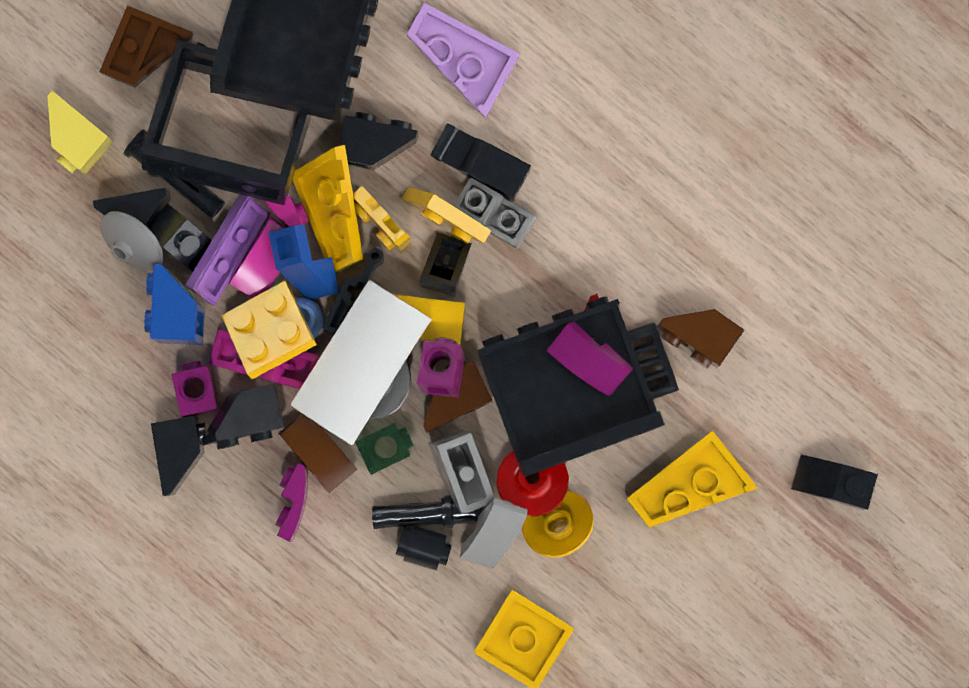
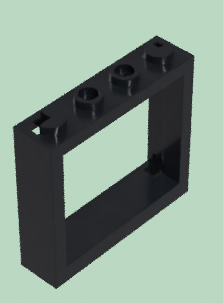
M177 40L140 152L142 170L285 206L311 115L298 114L280 174L162 145L186 69L210 75L217 49L209 48L200 42L193 44Z

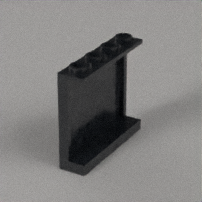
M232 0L210 72V92L340 122L343 109L350 110L354 88L349 87L352 77L357 79L359 77L363 57L357 55L360 46L367 47L371 26L366 25L368 16H375L378 0Z
M604 296L586 304L588 310L574 314L573 309H568L551 316L553 322L539 327L538 321L517 328L519 334L505 340L503 334L482 341L484 348L478 349L477 354L523 478L665 425L660 411L657 412L618 307L620 304L618 299L609 302L608 297ZM574 321L600 346L607 343L633 368L612 395L608 396L583 381L547 351L567 324Z

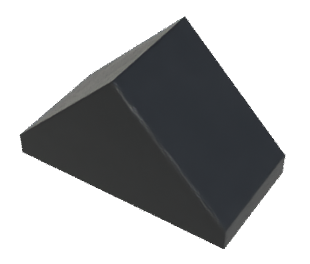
M166 188L93 200V206L103 215L112 211L129 214L147 227L163 207L169 203L171 197L170 192Z
M437 233L419 280L420 287L455 297L472 243L468 244L460 239Z

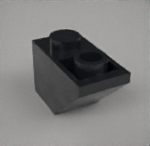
M355 112V117L345 116L339 146L345 145L348 165L375 170L416 144L418 131L411 129L412 124L405 121L391 120L389 125L376 122L377 117L374 115Z
M168 203L147 226L157 238L159 244L192 272L212 241Z
M275 385L242 390L227 396L202 437L203 446L216 443L217 449L220 450L239 445L238 439L250 436L251 443L273 438L271 431L284 427Z

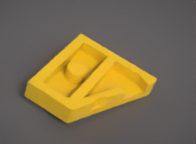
M363 186L353 193L357 216L365 224L371 220L380 230L376 237L389 251L395 247L401 254L411 245L408 234L396 225L390 218V215Z
M407 187L401 198L403 201L423 211L421 215L427 220L439 226L441 223H444L451 227L450 234L469 244L471 239L485 243L491 232L490 229L435 194Z

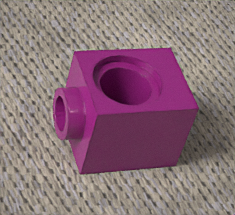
M435 338V342H423L417 385L423 394L459 398L465 353L461 345H458L455 340ZM447 359L451 361L447 370L443 372L433 371L435 363L439 360Z
M201 361L179 365L180 372L172 373L171 375L181 417L196 416L219 410L220 404L211 367L208 365L202 366ZM200 378L204 383L205 390L200 397L192 399L186 392V386L190 380Z

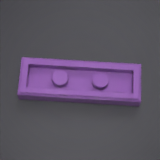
M239 194L185 286L206 303L215 306L270 213L251 197Z

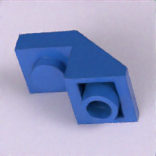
M297 225L269 232L275 267L299 292L309 299L339 293L332 257L312 261L305 225Z

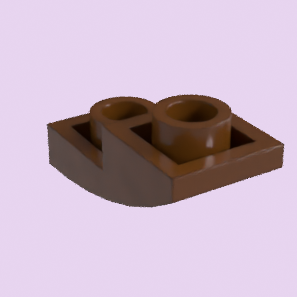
M303 413L278 433L328 493H331L357 470L326 431Z

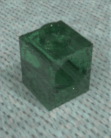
M395 422L355 441L370 475H374L411 457L408 449L414 447L406 427L398 429ZM383 437H391L397 444V451L390 458H382L377 453L376 445Z

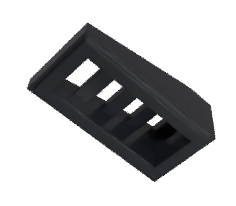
M655 322L629 330L628 334L631 341L651 335L653 341L635 347L636 355L655 349L657 353L656 356L639 361L641 368L659 362L662 369L644 375L646 382L665 376L667 383L649 389L652 398L656 399L679 391Z

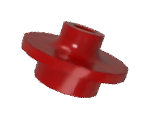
M512 451L504 457L498 468L496 485L500 498L511 502L513 505L527 509V516L530 517L551 513L561 505L568 492L569 475L565 463L537 472L539 481L535 484H530L526 481V477L523 478Z

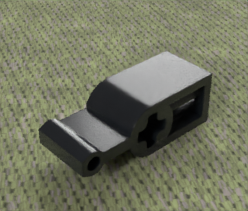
M448 123L430 154L434 159L458 170L468 178H473L512 201L515 200L531 170L530 164Z
M375 247L368 253L369 261L362 276H353L342 285L322 326L324 331L335 335L354 304L352 302L353 296L349 292L350 289H358L360 285L365 287L367 282L372 279L376 268L384 262L383 251ZM374 256H379L377 260H373Z

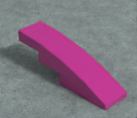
M218 329L208 364L247 375L229 332ZM302 352L257 378L301 389L321 356Z

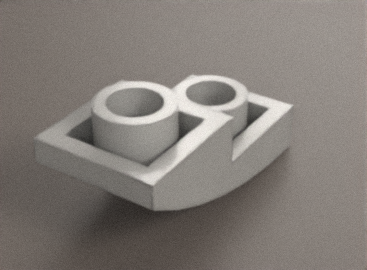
M473 178L469 179L453 205L490 229L492 235L516 249H519L536 221V217L533 214L504 199L501 194Z
M493 499L479 514L477 529L461 545L460 558L494 568L505 555L527 517V509L513 505L509 501Z

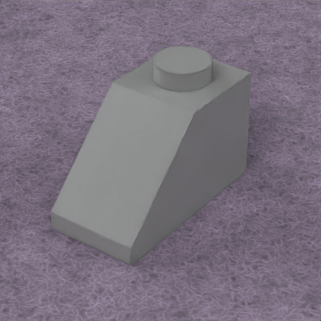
M461 429L428 442L440 477L461 515L489 505L495 499L471 432Z

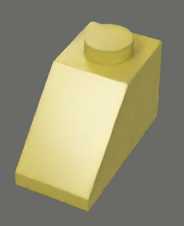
M51 91L47 95L51 147L60 154L56 161L72 174L76 169H79L86 175L113 141L54 91Z

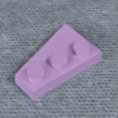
M426 3L422 5L407 33V37L486 119L518 61L520 53Z

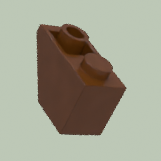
M715 309L663 318L657 325L663 331L660 334L661 338L676 348L680 344L687 347L693 352L690 357L707 369L710 365L716 368L719 367L744 332L742 327Z

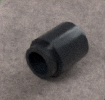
M413 526V529L404 527L396 555L404 557L403 561L437 571L439 564L446 566L452 544L445 543L447 535Z

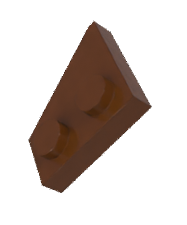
M127 5L99 72L106 77L135 88L173 56L177 40L189 42L194 34L189 30Z

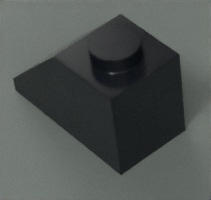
M197 416L151 423L163 496H172L177 493L205 453L202 437L207 431V426L205 422L200 423Z
M801 454L791 490L857 509L868 510L878 474Z

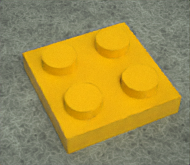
M286 281L221 315L246 373L252 380L317 345L296 298Z
M512 589L473 653L529 688H539L575 628Z

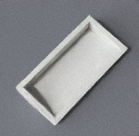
M369 280L290 405L339 438L353 445L430 323L431 318Z

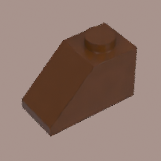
M464 361L459 398L440 395L433 396L423 424L426 433L493 402L474 361L468 364Z

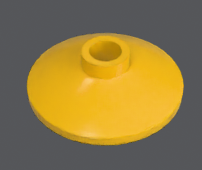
M568 491L561 505L551 513L538 517L527 516L522 525L523 536L528 546L537 554L551 558L563 557L578 550L588 540L594 526V514L584 497L575 492ZM566 527L563 531L557 532L559 528Z

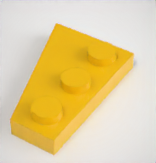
M345 145L337 146L297 169L292 179L324 259L332 257L335 273L363 260Z
M710 431L628 496L626 500L647 527L650 528L758 489V487L717 435Z

